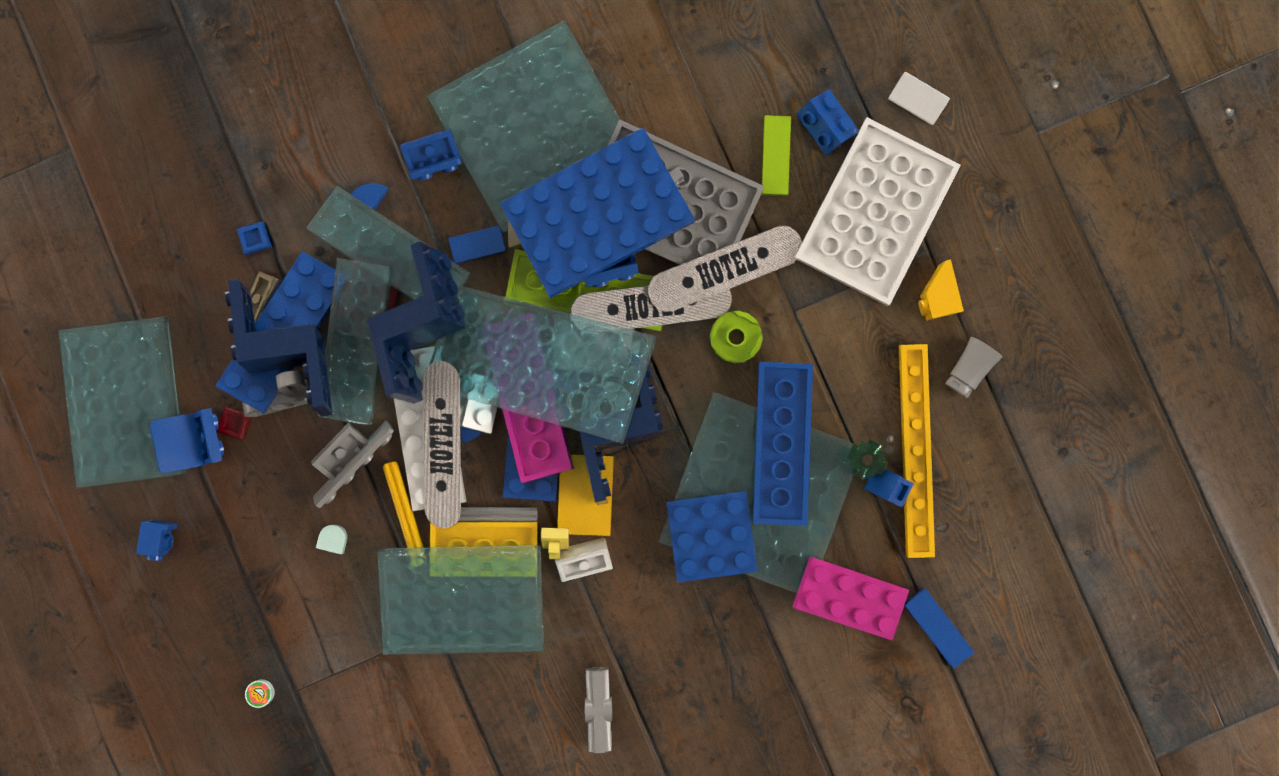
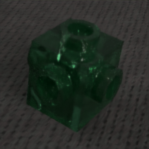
M870 439L867 443L861 441L859 446L854 443L847 456L851 460L849 465L854 467L852 473L865 480L868 475L874 478L875 474L881 476L888 463L884 459L886 453L882 452L883 446ZM864 455L872 456L873 462L870 465H865L862 462Z

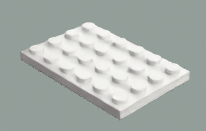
M866 117L795 259L889 306L961 165Z

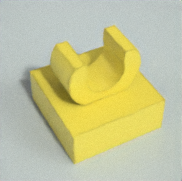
M542 528V549H549V559H560L561 549H569V529Z

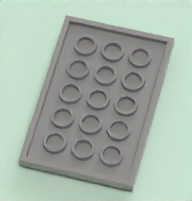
M619 119L608 146L640 128ZM646 132L668 172L670 173L678 167L683 173L685 180L677 188L695 218V223L644 250L677 265H682L740 242L764 186Z

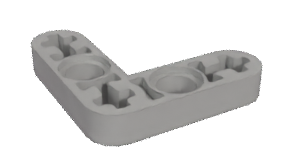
M287 371L276 375L279 392L266 413L263 414L242 402L244 416L258 417L308 404L306 389L310 388L309 378H305L304 374L300 371Z

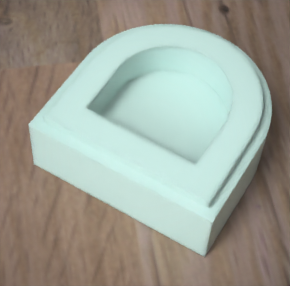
M337 524L324 527L319 534L316 548L344 554L348 538L346 530Z

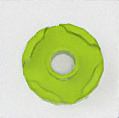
M732 311L723 314L712 325L710 332V343L715 354L723 361L733 364L743 363L753 358L759 351L763 340L761 328L757 320L749 313L742 311ZM732 330L742 332L743 341L741 344L736 345L730 342L729 333Z

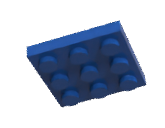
M746 491L666 502L677 583L758 572Z

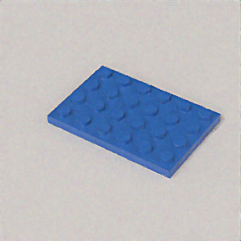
M644 127L500 202L550 299L695 223V218Z

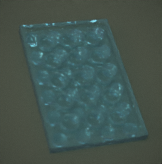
M157 317L59 330L76 488L186 474V469L168 473L159 472L149 424L153 420L179 416L168 318Z
M541 545L385 548L378 550L383 655L544 651Z

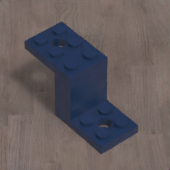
M420 241L410 245L423 296L367 319L386 397L413 404L422 401L423 397L421 393L422 383L417 377L415 370L416 360L410 350L466 328L463 320L465 312L457 298L458 287L452 279L450 272L452 268L450 259L446 254Z
M240 279L228 280L229 290H225V299L227 306H231L232 316L228 317V327L230 333H234L235 343L231 344L233 360H237V363L249 373L303 366L304 376L309 378L310 388L306 389L308 405H312L313 410H316L322 417L333 415L324 339L315 324L256 332L251 292Z
M641 352L630 354L641 407L577 421L593 496L597 505L608 503L606 497L611 496L609 482L607 478L602 479L601 471L606 469L600 450L658 438L659 430H663L660 411L654 412L653 405L657 404L654 385H648L647 379L651 378L649 362L647 358L642 359Z

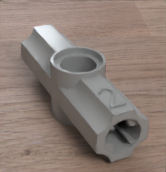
M592 667L586 669L585 673L587 698H585V722H588L589 752L605 753L612 750L611 721H613L612 697H610L609 668Z

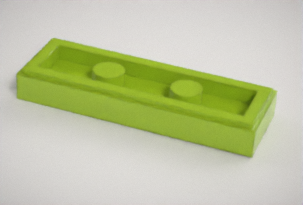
M764 116L761 184L764 186L761 195L788 196L791 116Z

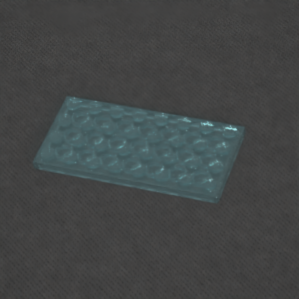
M457 285V298L465 312L463 320L466 328L438 339L429 365L437 361H444L451 364L457 370L460 378V397L620 444L624 443L654 349L655 336Z

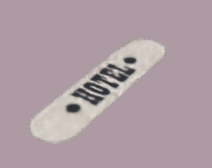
M779 226L661 272L654 276L649 284L648 294L650 301L661 311H674L790 265L797 260L795 256L802 244L801 238L793 228Z
M649 286L603 291L579 296L572 305L571 317L573 323L580 331L593 334L718 318L729 310L732 297L730 289H727L674 311L665 312L657 309L650 301L648 294Z
M437 361L430 364L423 375L425 514L433 525L440 528H449L457 523L461 514L460 378L457 370L451 364Z

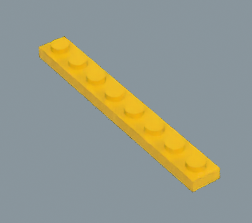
M899 345L903 478L914 483L904 503L906 557H935L928 345Z

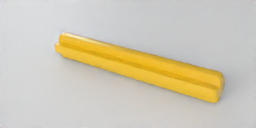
M396 461L383 465V470L413 564L422 563L427 560V556L399 465Z

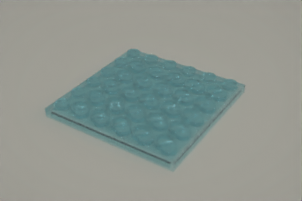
M565 20L427 95L445 129L451 128L458 152L504 234L508 232L509 220L500 202L607 147L620 119Z
M713 392L674 500L746 491L758 572L744 574L797 593L809 557L812 556L821 560L824 558L863 447L811 428L807 526L753 524L757 408ZM667 517L659 542L672 547L669 519Z

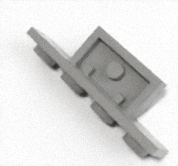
M385 421L368 439L347 423L311 461L316 469L329 478L313 496L316 507L321 508L324 504H329L335 498L336 491L343 484L347 485L354 478L355 471L361 465L364 466L370 462L375 450L389 442L393 433L389 422Z

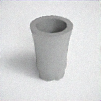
M970 337L962 356L945 384L953 391L968 398L972 390L977 388L986 374L1003 356L984 342Z

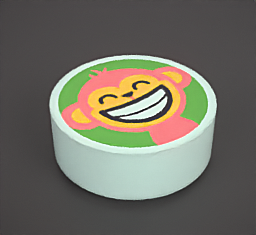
M263 679L252 682L245 691L247 703L255 708L266 706L274 697L272 684Z

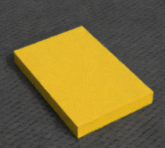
M571 454L574 469L560 473L557 528L569 529V534L610 536L614 456H603L606 470H602L601 475L602 479L607 478L609 482L611 496L606 497L608 503L597 505L593 496L585 455Z

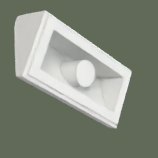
M904 72L888 100L933 126L950 98L909 73Z
M605 538L569 546V549H561L560 559H555L561 582L613 569Z

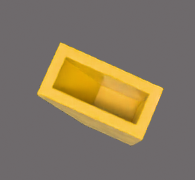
M951 259L938 265L920 295L921 300L918 302L921 315L925 316L926 321L964 311Z

